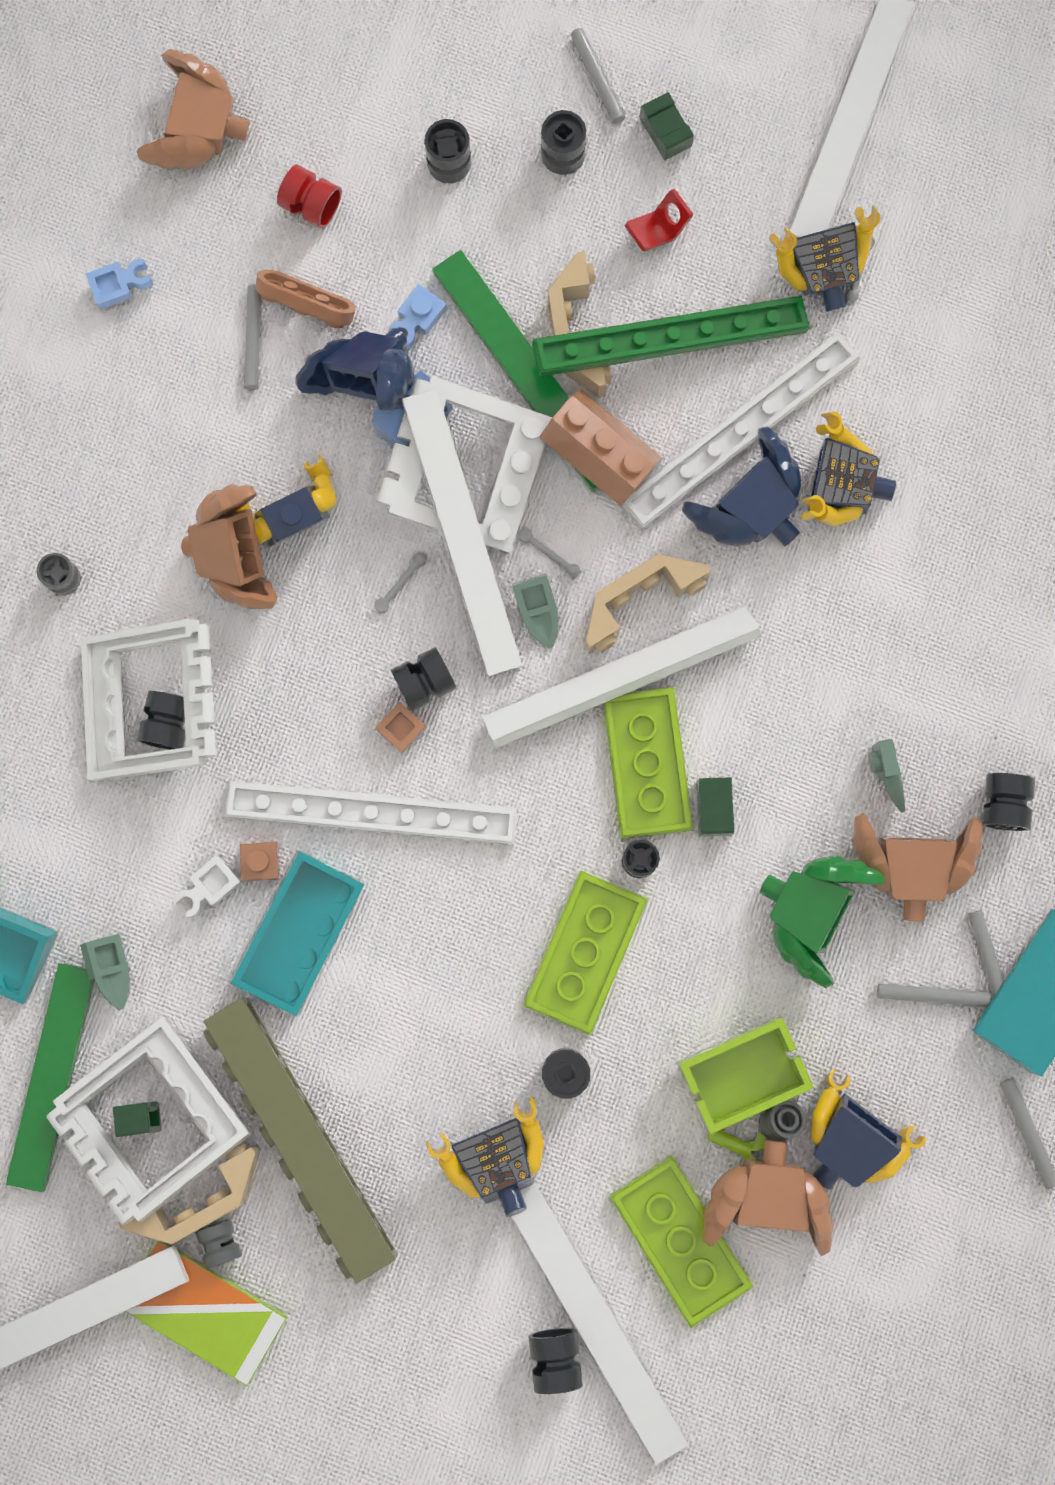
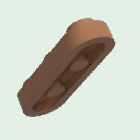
M261 270L257 273L255 290L264 300L279 302L291 307L298 314L319 318L333 328H343L345 325H350L353 322L356 306L350 300L279 271Z

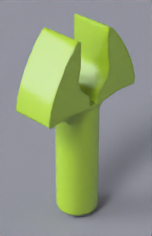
M722 1130L713 1134H707L708 1141L741 1155L743 1159L755 1160V1156L751 1154V1151L764 1150V1141L767 1139L759 1132H757L754 1140L748 1142Z

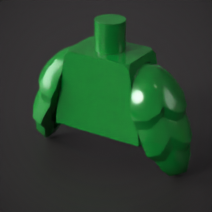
M841 856L821 857L806 864L801 872L793 871L787 882L768 875L760 889L761 895L776 902L770 918L776 922L773 928V938L781 957L785 962L792 964L803 979L812 980L824 988L833 985L834 980L817 954L825 953L856 892L852 888L837 883L885 884L884 874L868 867L864 861L845 860Z

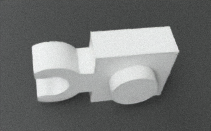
M216 854L189 877L195 887L191 890L178 892L174 896L173 901L179 904L185 898L190 897L193 901V907L185 915L187 918H193L201 912L205 900L211 906H216L242 882L220 855Z

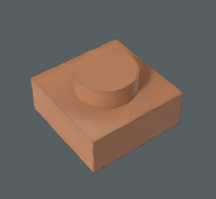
M401 702L375 727L402 754L427 728Z
M277 842L240 844L241 881L280 879Z

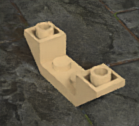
M585 251L576 253L548 289V309L553 336L569 333L567 322L573 321L570 300L589 298L590 285L595 284L593 263H586ZM609 366L564 373L596 397H605L606 384H611Z
M657 554L596 593L586 638L585 649L588 654L596 649L599 653H602L617 643L615 637L619 635L620 627L608 608L612 607L613 610H617L631 601L630 595L640 588L645 592L662 581L661 575H664L678 598L685 593L693 596L708 585L706 580L711 573L709 566Z
M245 1143L229 1152L226 1155L228 1161L220 1164L218 1167L232 1193L228 1194L226 1188L208 1197L205 1199L208 1206L195 1213L193 1207L183 1211L172 1218L175 1224L172 1226L163 1207H160L143 1222H138L136 1218L122 1226L120 1221L117 1222L120 1229L165 1243H176L246 1202L261 1150L258 1145L248 1149Z

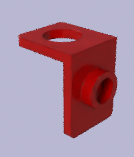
M672 189L666 194L655 211L627 221L625 228L639 248L645 252L676 240L692 219L693 213L678 192ZM671 203L675 204L679 209L680 219L678 223L673 222L669 217L668 207Z

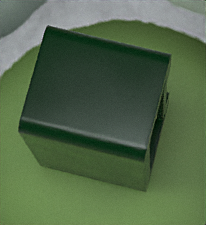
M669 92L641 105L639 118L664 161L692 147L694 134L689 125L683 120Z
M732 777L698 778L696 789L699 837L733 835Z
M158 1101L113 1107L116 1137L162 1131Z

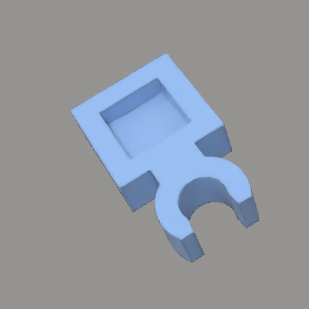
M144 259L132 261L125 270H122L120 263L116 262L85 273L95 302L100 310L132 299L130 289L134 287L144 290L154 285L150 275L143 278L137 277L140 271L148 269Z
M418 284L398 309V316L403 320L393 323L388 332L392 328H396L408 335L407 344L403 348L407 351L415 343V333L419 330L427 335L446 311L447 304Z

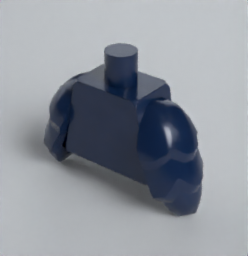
M392 328L386 335L364 331L352 339H338L328 342L323 349L307 356L304 366L296 375L295 385L302 393H320L326 396L333 392L377 401L380 410L397 409L402 404V398H405L406 393L411 389L414 382L413 363L403 349L407 344V338L402 331Z
M768 426L758 428L762 460L757 462L712 508L688 501L683 504L682 512L695 524L696 529L713 536L716 542L731 546H743L751 544L753 541L758 543L772 533L785 547L800 533L787 518L799 505L796 498L801 488L800 468L798 462L792 458L787 443L781 440L777 433Z

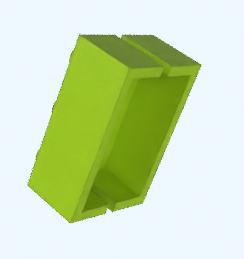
M776 1017L676 1062L689 1093L699 1095L693 1102L709 1134L720 1131L814 1088L801 1057L796 1055L787 1057L785 1051L792 1052L797 1048L783 1018Z

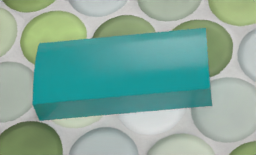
M297 850L229 980L230 984L297 1017L365 884Z
M0 908V995L24 1004L41 974L58 932Z
M1055 909L1049 911L972 1029L975 1034L1029 1073L1041 1077L1055 1057Z

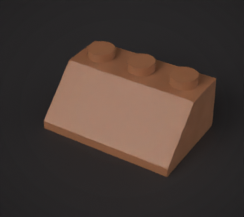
M582 389L578 390L567 400L539 436L543 442L620 506L623 505L662 458V456Z

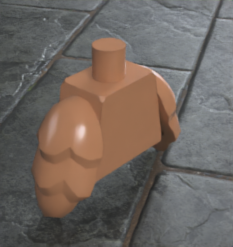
M169 49L161 55L163 61L176 74L178 82L165 129V138L139 147L137 150L139 160L163 169L180 167L184 170H190L206 164L215 154H221L226 136L246 141L250 120L232 116L233 96L230 94L227 83L221 73L213 65L203 63L193 54L183 53L174 49Z
M230 484L221 490H215L208 494L198 506L195 515L197 523L188 527V536L183 538L181 550L185 556L193 557L196 573L200 577L208 578L211 588L223 600L236 603L247 609H272L278 597L272 589V583L262 578L265 575L252 510L237 511L253 500L257 493L252 486H237L234 484Z
M864 812L856 816L854 821L855 835L852 843L858 860L864 861L868 867L884 874L885 884L871 885L880 892H886V895L891 899L904 900L903 920L925 921L926 901H944L946 894H952L960 890L976 871L975 862L981 853L983 844L981 841L982 821L975 816L971 817L965 824L955 842L950 839L879 837L878 841L871 823Z
M765 1139L763 1160L744 1159L742 1166L729 1169L713 1185L711 1199L703 1212L702 1241L710 1247L713 1246L732 1221L740 1226L809 1231L814 1246L822 1257L830 1252L834 1223L829 1211L831 1202L825 1189L809 1172H804V1169L797 1164L785 1163L786 1141Z

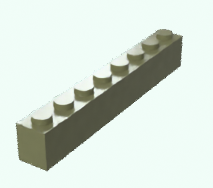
M242 997L204 1020L203 1022L207 1029L203 1033L207 1042L213 1050L219 1048L226 1061L222 1063L225 1073L233 1083L238 1080L244 1091L241 1099L251 1115L257 1113L264 1126L260 1128V1132L264 1140L270 1147L274 1145L277 1147L282 1156V1159L279 1160L282 1171L289 1180L295 1178L302 1190L298 1193V1197L308 1213L314 1211L321 1223L317 1226V1229L327 1246L333 1244L340 1257L336 1259V1262L345 1278L349 1279L352 1277L355 1283L358 1284L396 1260L398 1256L397 1251L249 999Z

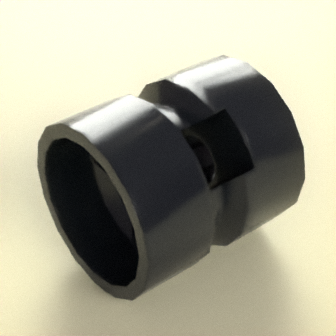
M567 110L556 111L546 117L542 124V162L549 171L555 174L567 175L574 173L584 162L587 130L584 121L576 113Z
M442 119L434 122L428 128L424 140L428 170L436 180L442 183L452 184L461 181L467 176L471 168L470 137L467 129L460 122L453 119Z
M436 647L418 655L416 663L413 664L406 661L390 670L411 711L428 704L431 695L441 697L457 689Z
M148 691L143 710L148 715V719L141 721L136 741L167 750L184 748L186 735L185 728L183 727L185 723L183 697L160 691Z
M1012 773L987 774L985 795L990 798V802L983 807L982 826L1007 831H1030L1033 810L1027 806V802L1034 799L1035 778Z
M560 1048L546 1057L542 1066V1080L545 1088L552 1095L561 1099H571L579 1096L587 1088L590 1081V1067L587 1060L579 1052L570 1048Z
M548 1329L528 1335L530 1356L532 1360L537 1362V1365L532 1368L535 1393L559 1394L575 1391L583 1387L581 1365L578 1361L574 1360V1357L579 1354L576 1329Z

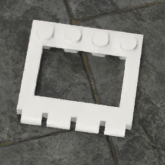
M431 376L429 382L415 378L410 396L437 389L443 410L447 402L513 425L483 524H479L486 547L510 554L545 442L539 436L552 417L435 376ZM404 412L397 437L410 443L409 446L398 443L394 444L386 471L399 476L396 481L384 477L376 502L389 506L387 514L442 532L435 509L415 502L424 472Z
M189 618L81 638L87 780L102 781L207 765V758L216 756L215 730H205V725L215 723L213 693H203V689L212 687L211 657H201L202 652L210 651L208 624H199V620ZM180 642L186 747L125 756L120 652Z
M163 1016L53 1100L56 1108L46 1116L60 1138L68 1136L73 1131L75 1132V1135L69 1138L65 1145L82 1168L87 1167L94 1161L97 1163L86 1174L101 1196L106 1198L115 1191L118 1193L108 1202V1206L122 1226L128 1224L134 1218L138 1222H143L251 1136V1133ZM145 1057L148 1058L208 1140L205 1145L148 1190L86 1105L89 1100Z

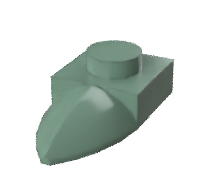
M547 574L513 583L512 587L528 631L539 643L548 649L552 648L558 633L559 618Z
M893 738L878 741L871 746L873 752H869L870 768L873 774L878 773L879 781L884 782L892 802L903 813L905 812L904 791Z
M116 934L80 944L89 980L94 979L104 998L116 1009L122 1010L129 994L130 976L120 935Z

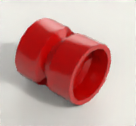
M296 164L287 172L279 187L277 205L295 215L302 212L304 220L323 229L329 224L337 211L342 196V189L324 178L317 181L315 173Z

